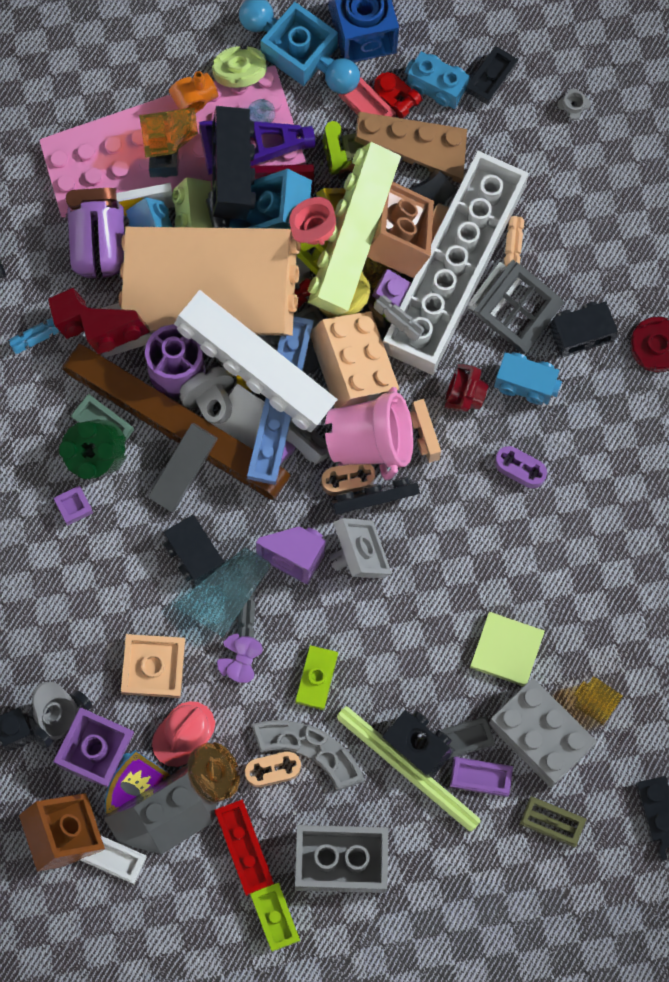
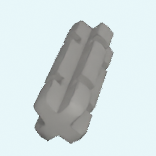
M382 295L374 304V309L381 315L385 314V318L401 332L406 331V336L412 341L419 339L423 334V327L417 322L413 323L411 321L412 318L396 304L392 305V301L386 296Z

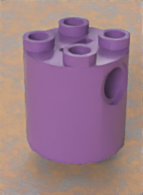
M174 324L163 326L152 333L146 343L145 358L150 382L155 389L168 397L179 400V391L182 385L200 372L205 373L203 351L200 348L201 345L192 338L187 339L182 336Z

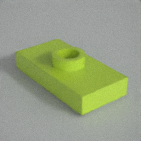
M310 645L295 701L296 704L320 710L325 709L339 652Z

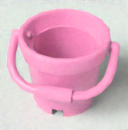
M391 387L387 393L382 394L376 400L334 408L328 411L325 424L332 423L331 433H325L326 444L331 460L339 462L338 466L379 464L381 476L385 480H390L398 472V467H406L410 463L413 453V427L406 401L400 393H397L396 387Z

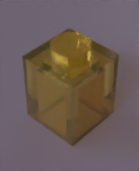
M593 676L589 683L583 680L576 690L574 696L578 700L574 706L604 726L623 695Z

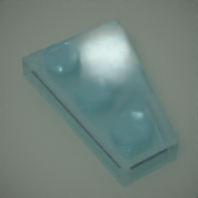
M245 547L173 606L223 638L271 566V563Z

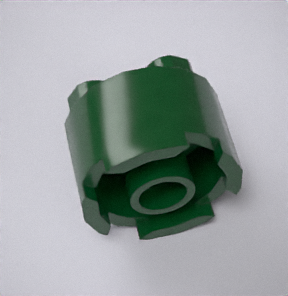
M96 419L79 422L69 428L64 435L62 443L59 445V454L68 470L77 477L93 479L110 475L120 469L126 459V437L117 425L108 420Z

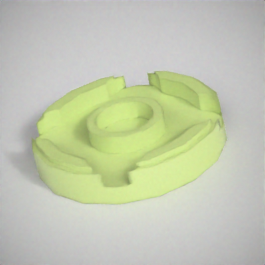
M240 46L226 49L213 60V77L217 83L225 87L240 88L255 84L267 72L265 55L260 50L248 46V50H241Z

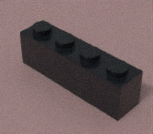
M216 106L212 118L213 217L246 220L249 210L255 208L256 193L251 192V185H254L255 168H251V161L254 160L255 145L250 144V137L252 138L254 134V121L250 120V109Z

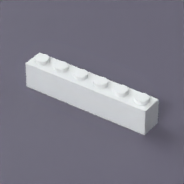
M201 290L197 292L178 315L174 325L177 326V330L182 336L195 340L201 345L200 348L206 355L210 357L215 356L224 363L223 366L229 373L243 378L246 381V385L253 392L263 394L270 400L269 403L279 412L284 411L293 418V423L300 429H307L309 432H312L338 400Z

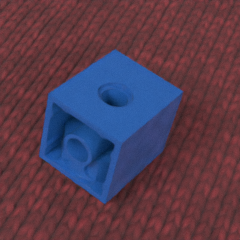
M329 0L328 8L334 30L338 32V44L342 58L358 62L397 53L399 25L392 0Z

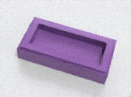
M454 757L449 788L509 797L513 766Z

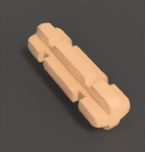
M511 216L507 228L505 266L511 260L520 264L524 219Z

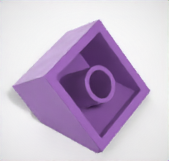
M300 526L259 537L256 542L257 558L308 585L325 555V540L322 539L323 535L313 528L308 527L306 530Z
M80 707L53 762L67 772L87 781L108 787L134 731Z

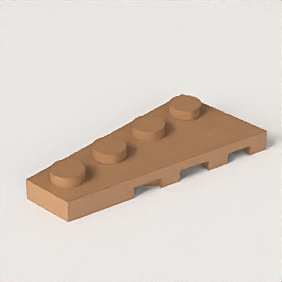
M365 112L358 113L355 142L365 146L373 142L400 155L405 162L429 168L428 171L430 172L435 170L441 171L442 174L452 177L453 181L462 183L467 129Z

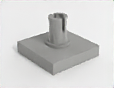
M341 518L333 522L342 547L341 550L329 556L330 561L337 560L331 563L335 570L339 571L348 566L352 577L383 579L392 574L374 521Z

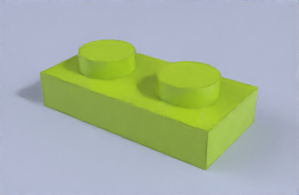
M279 883L250 893L271 952L300 942Z

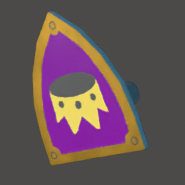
M136 750L131 754H124L121 759L122 764L115 771L108 785L105 796V812H112L171 774Z

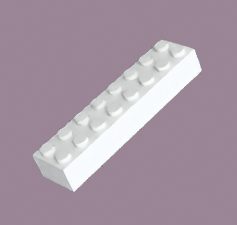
M477 151L431 243V256L416 274L400 306V309L412 318L411 321L413 323L417 322L423 327V334L416 341H412L406 336V331L401 332L391 324L383 340L387 355L434 375L526 187L528 172Z

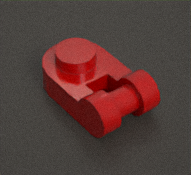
M382 73L375 79L374 91L396 112L399 118L403 119L406 117L412 106H417L423 101L418 91L411 89L393 73ZM400 95L405 98L402 102L396 100Z

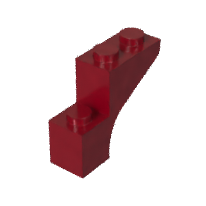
M74 288L48 298L54 325L62 335L68 339L78 336L85 331L87 342L99 355L110 352L118 346L137 340L141 336L150 333L149 326L142 320L137 311L88 308L84 299Z

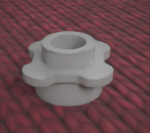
M570 89L564 99L558 101V108L565 110L573 120L579 119L580 114L584 110L589 109L591 105L590 100L577 89Z

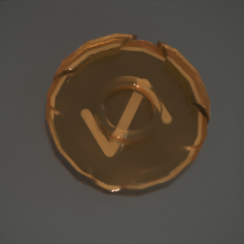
M207 742L197 746L190 753L188 774L193 787L199 795L208 801L217 803L231 798L237 792L240 784V774L237 775L235 768L238 765L236 759L226 747L220 743L214 742L211 744Z

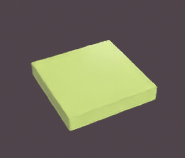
M489 612L470 668L524 687L528 683L545 631Z

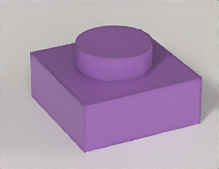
M387 269L383 272L372 296L378 299L384 295L392 301V305L396 304L400 307L412 283Z
M80 485L54 497V501L67 526L93 514L92 508Z

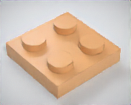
M126 634L121 694L181 698L185 638Z

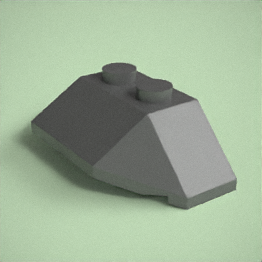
M188 764L108 813L103 818L118 843L162 855L213 823L217 801L209 800L198 792L192 783Z

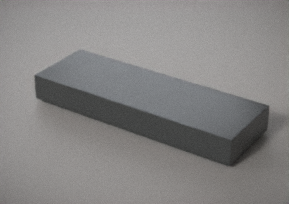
M192 423L148 498L170 512H175L218 438L197 424Z

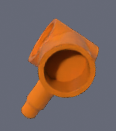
M201 71L195 72L193 78L186 77L180 79L169 89L172 99L184 117L198 113L204 108L206 103L219 97L210 75L207 72L202 73Z

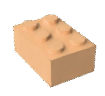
M372 311L322 319L312 329L311 340L330 394L338 399L334 404L335 408L376 400L382 394L387 393L391 387H396L397 391L399 390Z

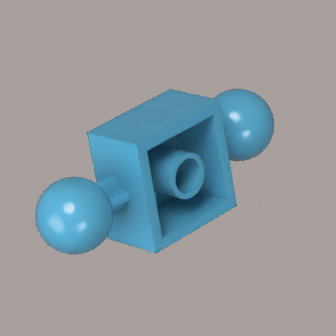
M245 0L239 9V20L248 31L267 32L261 39V52L270 63L302 86H305L318 70L325 73L326 83L335 93L347 94L358 86L360 71L357 65L349 59L333 60L330 57L338 46V32L296 2L288 8L279 20L274 18L273 8L267 0Z

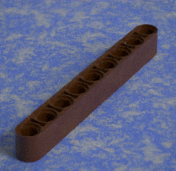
M77 344L61 367L73 379L179 444L192 423L197 424L218 438L206 461L270 500L277 498L291 477L280 466L276 485L247 479L253 453L252 448L82 344Z

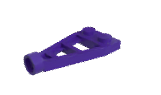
M212 120L199 122V133L208 175L212 174ZM254 121L253 138L256 147L251 166L299 149L315 148V134L312 126L301 127V125ZM280 134L283 143L279 146L265 148L263 147L261 135Z

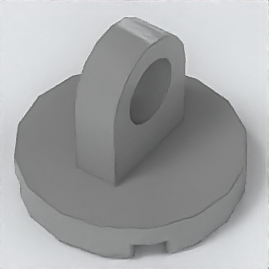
M215 367L211 369L212 373L205 375L204 372H200L185 382L179 391V398L186 408H200L207 421L211 423H224L230 418L232 413V404L227 392L234 385V378L224 367ZM219 401L221 411L215 416L213 408L216 402Z

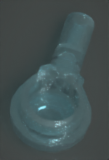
M258 99L252 102L248 108L250 109V120L271 123L275 118V108L267 100Z

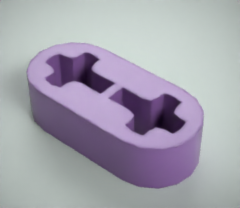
M505 446L497 452L495 466L505 476L531 489L538 488L545 482L547 469L541 461L511 446ZM508 455H512L513 462L519 465V467L512 463L505 466L502 457L507 458ZM534 468L539 471L538 476L541 478L529 479V472L524 469L531 472Z

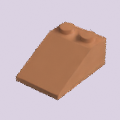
M392 182L367 257L399 273L414 278L431 256L434 201Z

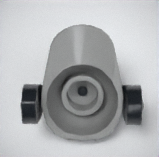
M55 682L41 683L34 689L32 696L33 707L28 713L29 724L32 728L30 732L41 746L47 748L53 743L52 740L63 738L68 733L80 707L88 711L93 705L89 698L78 690L71 694L67 693Z

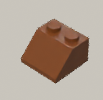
M86 793L36 801L19 815L37 872L64 867L105 849Z

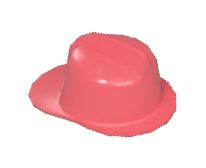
M313 197L299 203L289 216L292 236L295 241L300 243L324 245V242L333 235L336 225L335 212L330 201L323 197Z
M189 701L178 705L169 713L153 735L152 748L154 755L161 763L167 766L179 767L187 764L192 753L197 748L203 747L214 733L215 720L213 713L207 706L199 702Z

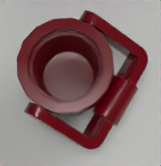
M457 365L446 393L444 408L460 412H467L470 408L481 409L488 390V383L480 380L481 369L472 365Z

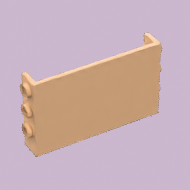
M125 227V234L122 236L121 241L124 251V262L120 266V276L123 279L122 291L119 293V306L124 310L137 311L142 320L149 326L150 332L154 333L163 326L174 324L178 315L197 292L201 290L256 335L293 336L294 312L298 308L295 283L299 281V267L296 265V257L300 253L301 243L295 241L291 229Z

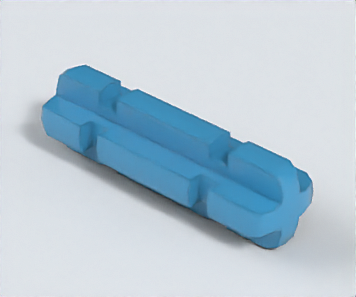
M53 318L47 319L45 324L42 322L22 332V336L16 335L10 338L9 344L13 352L18 354L26 350V346L32 347L50 337L51 333L53 335L59 333L60 331L55 327Z

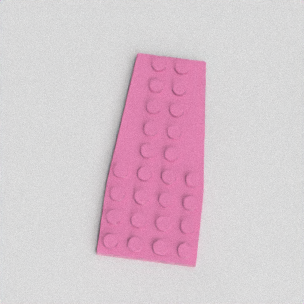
M276 66L267 67L264 77L247 87H225L217 83V81H213L219 97L206 103L202 110L191 116H182L171 95H167L40 139L61 217H66L68 205L65 198L66 194L71 190L116 188L117 193L171 183L173 192V189L186 177L211 181L212 187V174L208 175L199 133V122L211 121L216 106L250 109V120L294 125ZM280 134L261 135L263 147L265 148L279 146L283 143ZM250 137V144L255 145L254 138ZM302 149L253 166L306 165V160ZM178 150V176L166 178L150 177V151ZM117 201L112 202L111 208H117Z

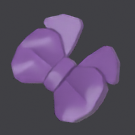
M238 633L228 636L223 642L224 646L237 653L236 659H218V670L223 676L228 675L229 678L236 682L248 683L254 679L255 673L251 664L253 658L262 653V644L253 637H239Z

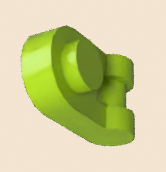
M335 121L326 124L322 138L331 175L338 174L347 164L345 150L341 151L339 145L341 126Z

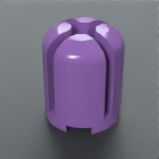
M106 201L81 203V209L73 211L68 207L70 265L72 270L78 275L86 278H97L94 225H98L100 266L103 278L112 277L120 273V266L124 262V251L121 245L122 236L124 235V207L119 204L120 210L107 207Z

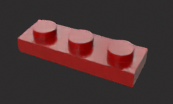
M243 799L215 809V814L245 896L274 885Z

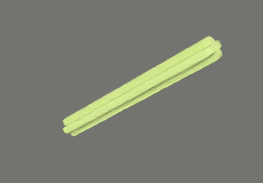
M345 706L338 713V721L468 831L472 832L479 825L481 820L477 815L433 778L426 776L349 707Z

